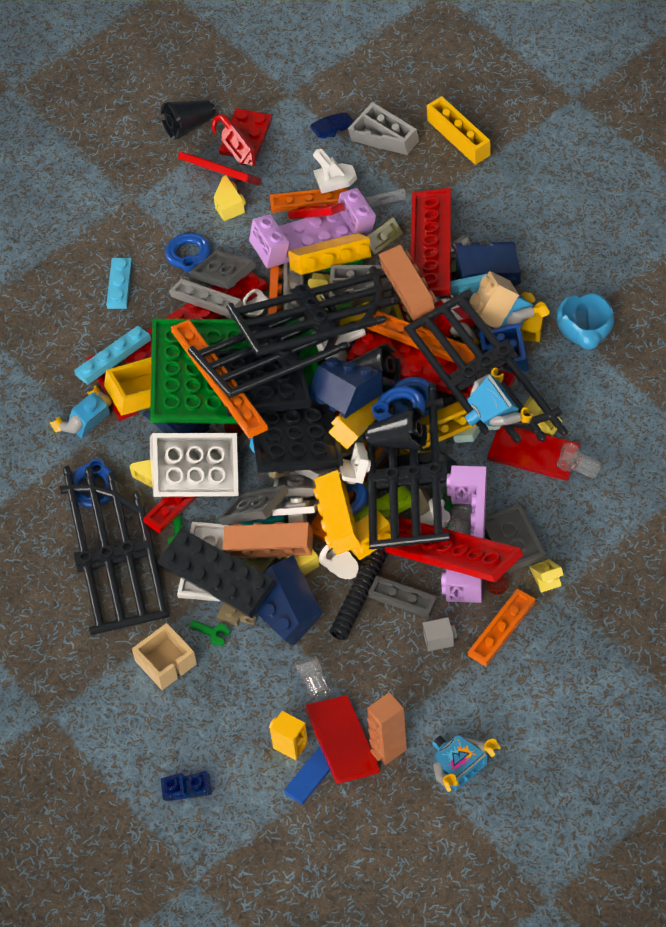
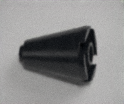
M208 100L166 102L161 106V114H164L165 120H162L164 129L170 138L175 137L174 140L183 137L213 119L216 113L214 104Z
M390 344L380 345L349 361L356 363V365L369 366L381 371L382 385L397 384L396 381L401 378V362L399 358H395L394 352L396 350Z
M414 407L373 423L365 431L366 440L372 446L422 450V447L427 444L426 424L421 422V418H424L423 413L419 408Z

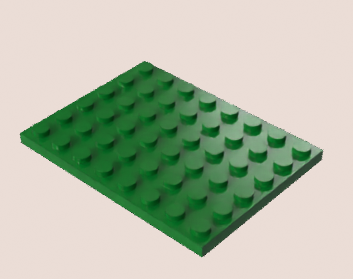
M152 318L150 423L238 424L233 416L227 417L224 403L171 332L172 326L188 319ZM189 319L209 346L242 333L234 320ZM294 320V321L289 322V323H287V324H284V325H282V326L289 325V324L296 323V322H300V321ZM314 329L291 339L313 334ZM245 340L220 351L250 347V345ZM315 345L299 352L300 358L304 359L316 354L317 346ZM317 362L303 368L307 388H309L317 370Z

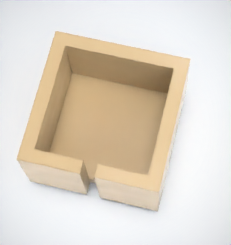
M489 271L487 276L481 279L477 293L471 296L470 304L486 324L494 328H500L519 294L510 280Z
M167 623L132 648L135 662L161 690H164L176 681L178 673L182 676L197 665L194 651Z

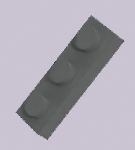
M376 576L368 592V598L426 618L430 617L437 602V596L379 576Z

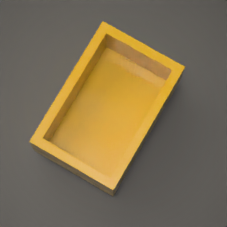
M152 357L106 370L104 387L121 416L150 408Z

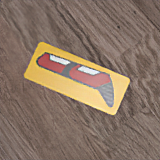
M402 301L393 305L397 317L411 323Z

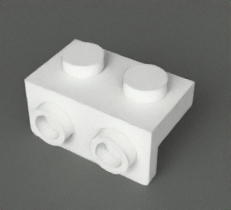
M355 441L351 460L343 459V466H340L339 471L342 480L346 483L363 484L365 473L370 471L371 460H368V452L365 449L364 443Z

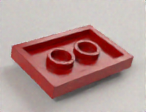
M236 108L231 122L234 126L238 127L256 150L254 153L256 161L271 124L272 115ZM222 142L219 154L234 157Z

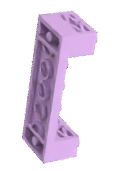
M355 188L340 193L338 203H344L345 210L334 215L307 217L278 226L271 214L255 218L252 222L249 241L268 269L289 262L288 250L355 233L366 236L373 230L376 215L359 189Z
M452 466L451 473H447V496H451L452 504H472L470 535L484 539L487 491L486 467ZM446 569V572H442V594H446V601L481 603V578Z

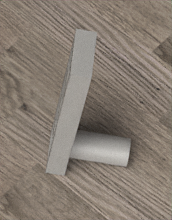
M180 279L169 290L171 297L224 315L227 320H234L226 308L229 303H233L236 308L243 306L239 298L184 279Z

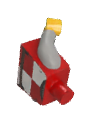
M448 295L441 300L436 299L434 307H439L452 299L453 296ZM459 303L450 310L478 346L480 341L472 331L475 322ZM443 314L433 319L445 337L459 336Z

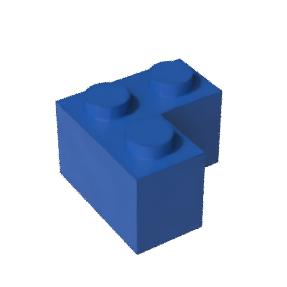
M519 323L491 329L500 343L507 340L518 354V357L513 360L522 371H528L529 366ZM479 332L484 354L494 347L485 335Z

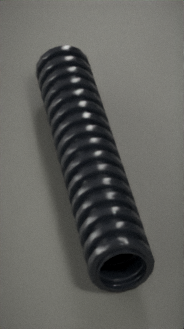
M384 548L377 549L365 557V561L362 563L357 577L348 591L349 594L346 595L338 616H336L329 630L334 638L339 640H346L348 638V634L351 632L356 618L359 616L364 601L367 599L368 592L388 556Z

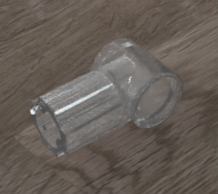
M566 443L562 446L557 466L561 470L568 472L574 470L592 479L597 476L602 464L600 461L581 453L580 448L572 443Z
M459 506L452 513V520L448 530L467 534L471 528V511L465 506ZM465 518L466 520L459 521L458 519Z
M316 655L294 663L297 674L301 675L300 680L301 682L304 681L313 701L326 698L330 694V689L323 677L322 668Z

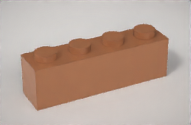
M398 245L378 254L382 269L413 321L435 309L434 302H436L434 293L432 290H427V282L424 277L420 278L417 265H412V258L408 251H404L402 246Z
M296 521L295 523L275 522L273 524L254 523L253 525L233 524L232 526H224L222 550L237 559L292 555L308 556L312 555L313 530L309 522Z
M390 692L367 708L369 742L371 744L370 752L376 761L381 760L384 765H387L407 750L404 708Z

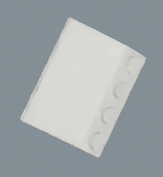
M153 433L150 436V462L154 497L239 496L237 433Z

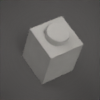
M449 617L423 622V634L428 651L454 646V638H457L455 625H450Z

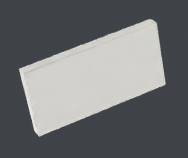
M192 522L190 533L222 550L224 526L232 525ZM180 578L178 598L220 602V600Z

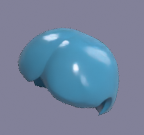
M588 293L580 298L576 295L565 298L557 309L556 321L564 337L585 350H593L611 332L614 326V315L611 305L603 296L597 293Z

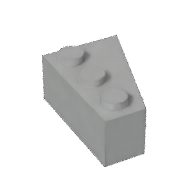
M373 102L348 128L351 141L408 155L419 143L416 128Z
M331 265L330 283L368 274L369 268L375 266L377 271L383 269L381 265ZM388 277L381 278L382 285L391 283ZM373 281L331 291L329 292V297L344 291L353 293L375 287ZM392 291L383 293V298L391 296ZM375 295L354 300L353 302L355 305L374 301Z

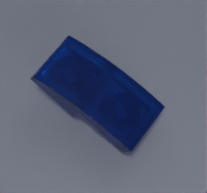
M339 113L312 123L310 128L318 138L335 137L337 130H348L354 121L348 113Z
M207 771L188 776L179 773L161 778L164 801L212 795L210 776Z

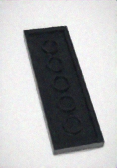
M183 528L180 529L157 561L164 569L251 619L277 584L271 577Z

